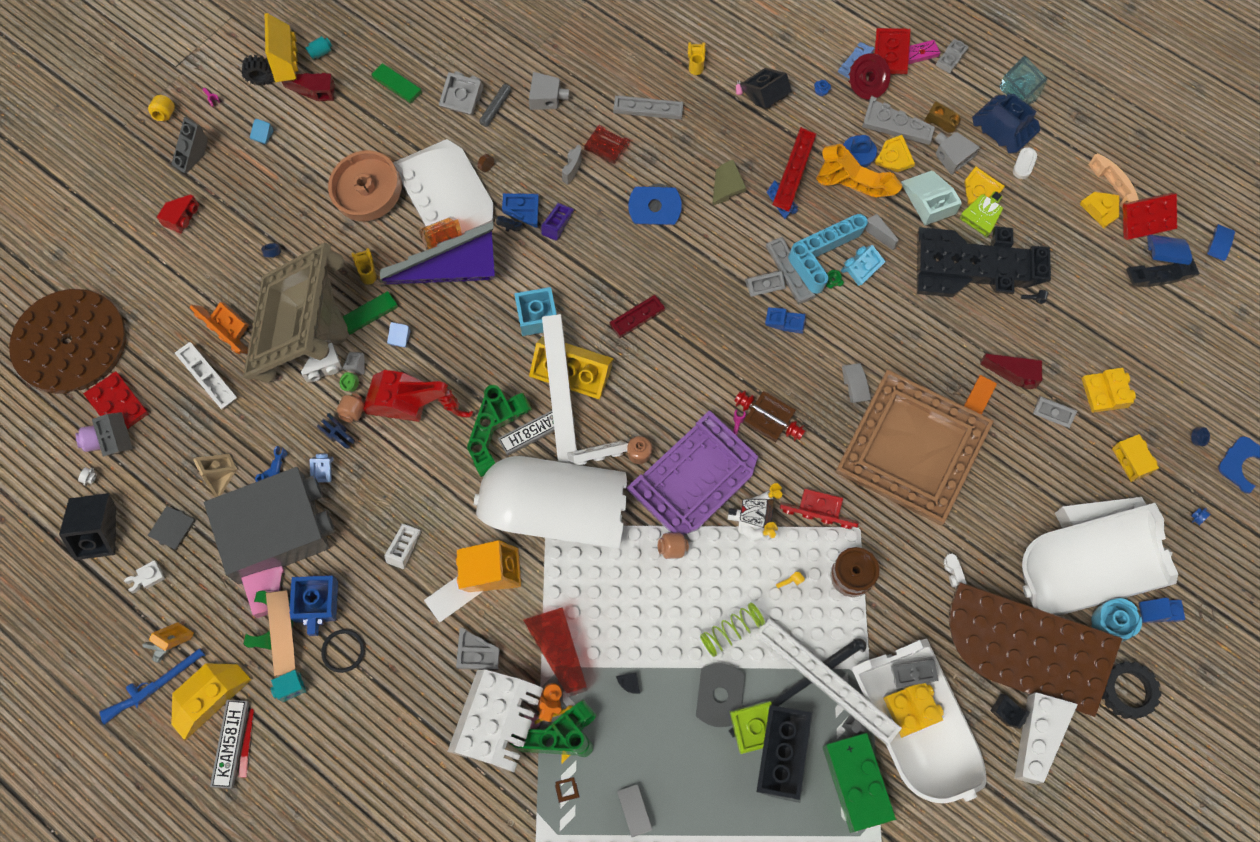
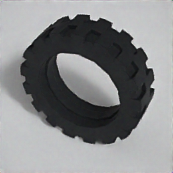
M1129 661L1112 667L1102 696V700L1104 699L1106 702V707L1113 710L1112 713L1121 715V718L1138 719L1155 711V707L1160 703V683L1156 681L1155 674L1148 671L1149 668L1144 665L1140 666L1137 662L1130 663ZM1121 674H1132L1139 678L1144 685L1146 695L1141 706L1136 708L1128 707L1117 697L1115 681Z

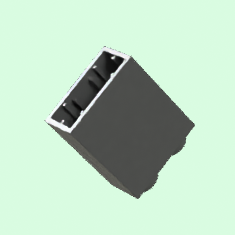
M295 467L204 502L226 576L239 585L243 583L241 578L275 567H285L330 549L326 536L335 533V529L327 510L318 513L314 500L322 498L323 494L315 475L306 478L299 468Z

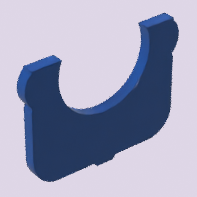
M1240 437L1227 450L1225 457L1218 465V469L1223 476L1239 486L1242 492L1249 494L1256 485H1253L1244 477L1242 465L1247 458H1260V445L1248 437Z

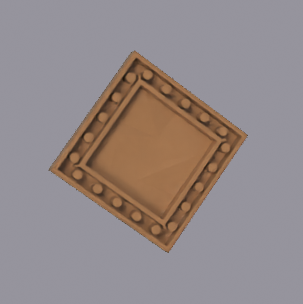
M886 370L835 473L942 526L994 420L890 370Z

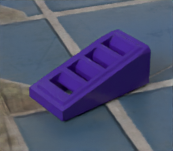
M557 203L541 225V234L557 241L574 209Z

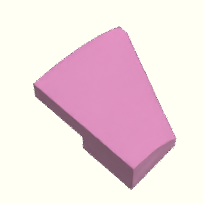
M282 566L241 578L252 614L257 619L268 615L267 605L254 602L256 592L266 591L271 593L280 591L281 575L284 573Z

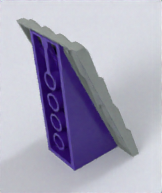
M493 222L465 231L464 235L441 242L435 248L409 256L406 261L381 269L380 285L492 280L495 277L492 241Z

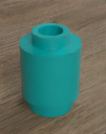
M321 36L308 43L309 46L305 48L312 60L331 52L332 44L327 37L324 39Z

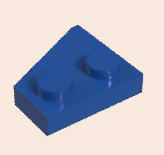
M503 193L502 212L538 228L539 194Z

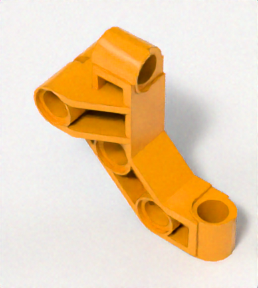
M834 144L823 148L822 155L825 161L816 177L820 184L829 186L839 183L876 198L895 195L902 189V183L894 173H877L862 167L844 145Z

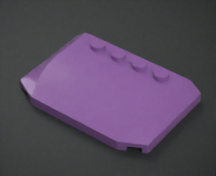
M709 410L643 475L638 476L627 487V490L671 533L679 532L685 535L697 531L751 479L758 456Z

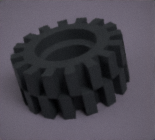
M250 55L242 61L243 79L245 78V81H250V84L256 83L258 86L259 84L264 86L265 83L268 85L270 82H273L274 77L267 57L264 59V56L261 55L260 57L257 55L252 57Z

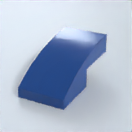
M1218 224L1214 229L1213 239L1208 245L1207 254L1225 261L1232 246L1235 231Z
M768 307L765 325L783 331L803 334L806 314L789 313L787 309Z

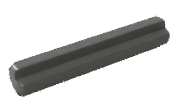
M502 85L479 119L480 124L484 127L490 124L511 92L509 85Z

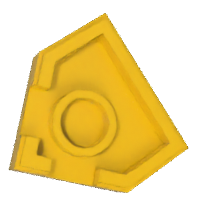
M903 135L885 141L879 156L875 160V165L895 172H901L915 166Z
M975 166L964 181L967 204L970 206L982 194L988 198L994 191L1000 194L1005 186Z
M1093 192L1080 202V205L1104 229L1119 218V195Z

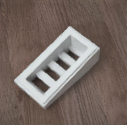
M402 524L385 554L386 563L404 569L421 530ZM403 534H410L412 535V538L404 536ZM402 540V541L408 542V545H407V544H404V543H402V542H400V541Z

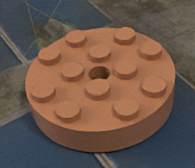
M371 150L358 151L343 158L333 169L328 182V192L333 204L344 216L355 221H371L388 213L397 203L402 189L401 176L392 161L384 154Z

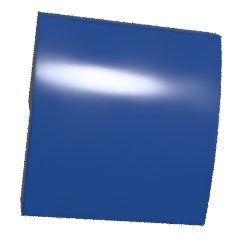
M1158 235L1147 236L1148 250L1152 251L1153 260L1186 265L1192 262L1191 250L1185 239Z

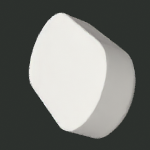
M1023 148L1020 151L1013 167V174L1016 178L1026 179L1031 174L1037 159V153L1034 149Z

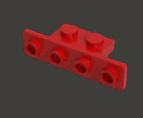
M804 488L800 506L780 502V509H783V512L786 514L794 515L796 512L802 514V517L813 520L816 517L826 524L836 522L846 529L858 528L856 520L839 516L843 497Z

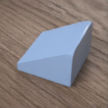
M391 322L387 344L406 348L411 332L409 326Z

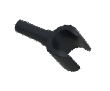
M1039 290L1037 295H1021L1020 299L1036 300L1037 303L1043 304L1048 297V291Z

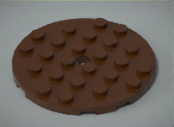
M67 289L49 294L32 304L21 315L13 328L9 343V353L13 367L22 379L44 392L66 394L69 391L78 389L81 391L89 388L102 376L106 377L120 360L126 344L124 319L107 298L96 292L84 289ZM72 336V341L68 344H64L63 339L66 340L67 338Z

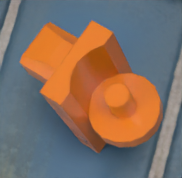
M556 683L546 685L541 697H538L539 705L537 710L540 712L538 716L541 720L551 722L554 713L560 714L562 709L560 703L562 691Z

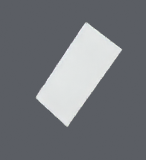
M456 577L424 601L440 623L483 591L466 592L460 590Z

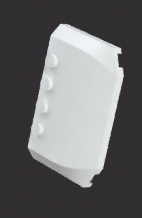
M446 139L393 162L401 176L402 184L428 230L435 247L441 242L464 235L465 231L493 222V202L465 152L453 142Z

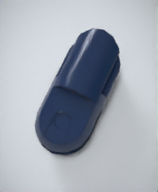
M328 413L326 416L337 426H333L323 418L321 422L331 432L329 433L320 424L317 425V428L331 441H337L346 449H350L351 446L342 437L352 444L355 443V440L346 432V427L331 413Z

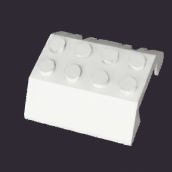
M485 669L477 670L447 752L515 772L518 763L505 759L504 756L519 760L520 755L516 752L505 750L507 742L518 747L524 746V741L511 737V735L526 739L532 721L519 716V714L533 718L535 713L521 708L520 705L522 700L532 705H538L539 700L526 695V693L541 697L543 688L515 677Z

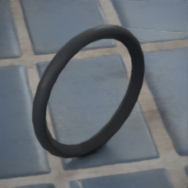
M347 629L338 630L330 634L325 639L321 649V657L325 666L338 673L348 672L356 668L361 663L365 653L362 638L356 632ZM339 634H350L360 644V655L357 661L347 668H336L326 658L327 644L333 637Z

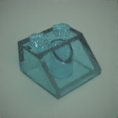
M1023 56L1004 75L999 87L1006 95L1014 93L1030 105L1037 101L1048 79L1026 56Z

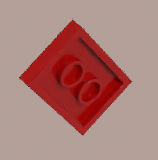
M876 29L874 54L881 56L887 62L890 74L908 73L911 29Z
M1168 193L1123 203L1124 239L1129 240L1177 229V193Z
M117 371L83 393L99 416L122 412L127 429L149 415Z

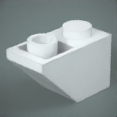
M332 343L328 344L329 353L326 358L317 360L309 357L301 371L306 382H315L321 377L334 375L338 371L343 370Z

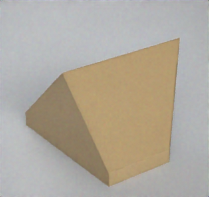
M230 454L194 458L201 477L214 496L222 495L237 471Z

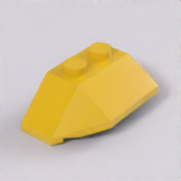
M205 663L172 693L171 725L184 740H187L226 704V700H230L252 679L238 664Z

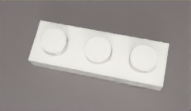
M617 441L568 452V460L576 465H583L592 459L600 461L609 455H612V457L621 456L623 452H627L628 443Z

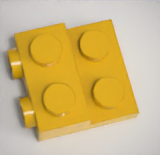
M1123 368L1109 369L1103 373L1084 375L1081 378L1092 413L1129 408L1134 403L1136 395L1134 390H1130L1128 384L1130 376L1127 372H1124Z
M929 684L912 685L883 698L893 721L902 728L899 732L901 738L943 721V709L939 704L935 703L933 699L934 691Z

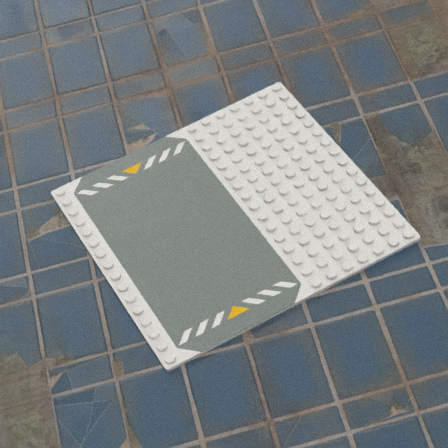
M623 526L619 548L545 538L540 687L544 690L546 685L556 683L562 691L560 697L561 710L566 709L568 705L574 706L584 699L596 714V718L582 730L593 744V750L589 756L579 757L578 755L538 753L536 842H882L881 824L857 832H849L822 747L826 744L861 734L847 732L842 727L850 714L815 684L811 683L779 706L812 712L800 803L757 793L763 748L740 754L736 737H732L728 731L733 728V725L729 727H713L696 717L701 669L705 666L721 663L737 668L744 674L741 708L772 701L781 695L785 689H790L805 678L802 673L756 636V632L760 628L757 627L753 618L744 610H741L742 617L751 634L748 633L737 617L732 616L735 628L742 640L739 639L731 626L723 622L725 632L733 645L731 646L726 637L714 627L716 638L723 652L715 641L707 635L717 651V656L713 657L708 652L700 638V634L708 632L713 636V626H717L723 631L721 626L722 620H726L732 625L731 614L741 618L740 608L749 611L748 603L750 602L756 605L765 622L770 618L822 662L850 644L853 639H863L866 642V650L863 653L859 650L832 669V671L863 695L852 667L869 660L865 594L859 597L844 596L835 589L830 578L831 567L841 552L853 547L862 548L861 530L856 527H852V529L843 527H778V530L775 531V538L769 537V541L761 539L752 541L738 532L739 526H701L697 531L683 535L688 540L689 548L688 551H685V555L682 558L665 559L658 552V539L665 533H671L664 526ZM795 572H800L805 578L798 586L794 582L780 588L776 586L777 583L786 580ZM636 672L640 694H632L625 691L619 685L616 676ZM716 688L713 691V699L716 702L723 703L727 700L728 693L724 688ZM561 715L553 717L551 722L541 721L539 730H545ZM869 731L867 735L876 758L875 735ZM554 737L546 741V747L552 746ZM574 777L575 783H577L579 798L559 803L555 782ZM572 781L559 784L562 797L574 794ZM638 784L652 831L631 837L617 791Z

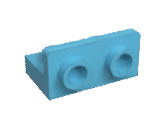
M873 245L860 247L855 252L856 255L844 262L845 266L841 269L842 273L848 272L858 286L862 285L885 263V260Z

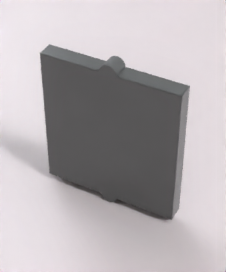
M166 506L147 536L158 541L160 545H166L177 550L196 520L185 515L183 511H177Z

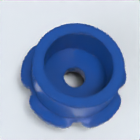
M826 80L816 81L814 84L815 93L819 96L827 95L831 89V85Z
M1199 508L1191 516L1194 518L1192 522L1200 526L1211 514L1206 511L1207 508L1203 510Z

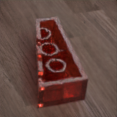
M563 607L524 619L525 627L566 696L571 697L586 692V682Z

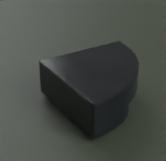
M636 672L616 676L619 685L625 691L632 694H640Z

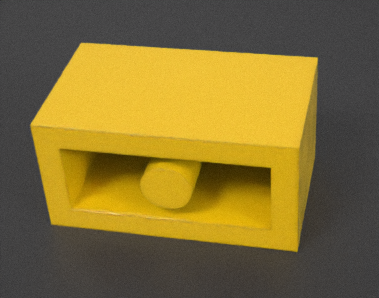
M1140 434L1120 441L1112 448L1130 482L1151 475L1159 469L1156 459L1151 455L1147 448V443L1141 438Z

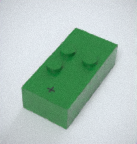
M867 733L826 744L822 747L850 833L896 820Z

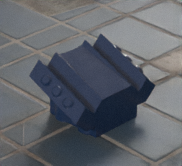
M1014 93L1007 96L1005 94L996 95L972 116L973 125L981 126L982 133H986L998 143V146H1006L1008 153H1017L1040 132L1039 121L1034 118L1037 111Z

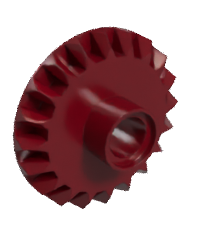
M868 53L859 56L858 59L853 61L854 63L850 67L851 70L848 74L850 77L848 82L851 84L850 89L860 98L870 100L871 96L878 98L889 86V66L877 54ZM867 73H868V75H869V80H868V81H867V79H866V74H867Z

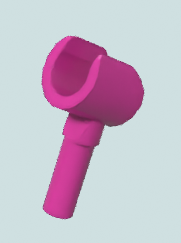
M203 88L204 93L208 96L210 106H214L213 100H217L220 103L216 94H211L207 88Z
M737 410L734 412L733 420L735 426L733 433L736 436L740 424L745 419V411L742 417L737 416Z

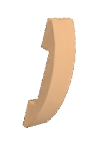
M1098 153L1095 154L1088 165L1098 178L1104 175L1123 200L1119 204L1120 207L1123 209V203L1139 200L1136 190L1127 175L1108 158Z
M287 590L266 593L274 676L284 675L295 670Z

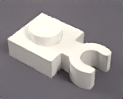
M154 560L137 569L138 576L127 577L124 582L127 584L134 582V586L128 590L131 593H136L142 585L148 589L164 580L165 577L158 562Z

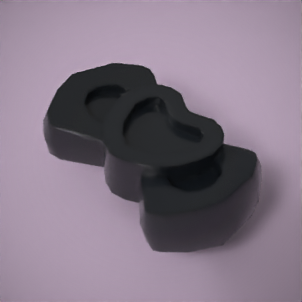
M498 216L496 219V224L505 227L507 232H509V229L513 231H520L522 229L521 222H515L513 219L506 218L505 216Z

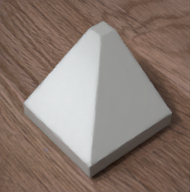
M349 352L342 369L364 375V353Z

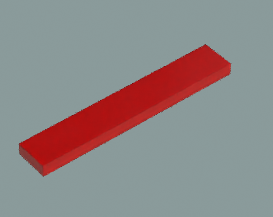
M800 127L772 205L789 212L816 133Z

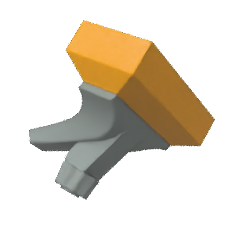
M177 622L153 632L149 638L151 642H145L142 645L143 648L156 650L152 660L158 663L161 662L164 655L173 647L191 640L194 632Z

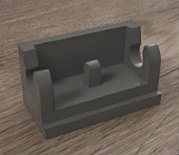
M122 412L105 414L92 419L103 457L133 449Z
M932 658L891 665L896 688L939 681L935 661Z

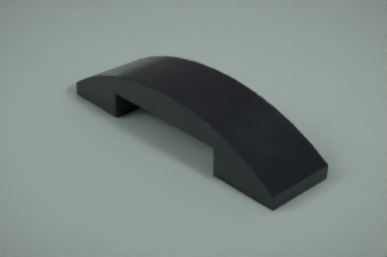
M1193 258L1189 265L1173 263L1149 268L1141 265L1126 269L1132 285L1139 287L1171 284L1200 274Z

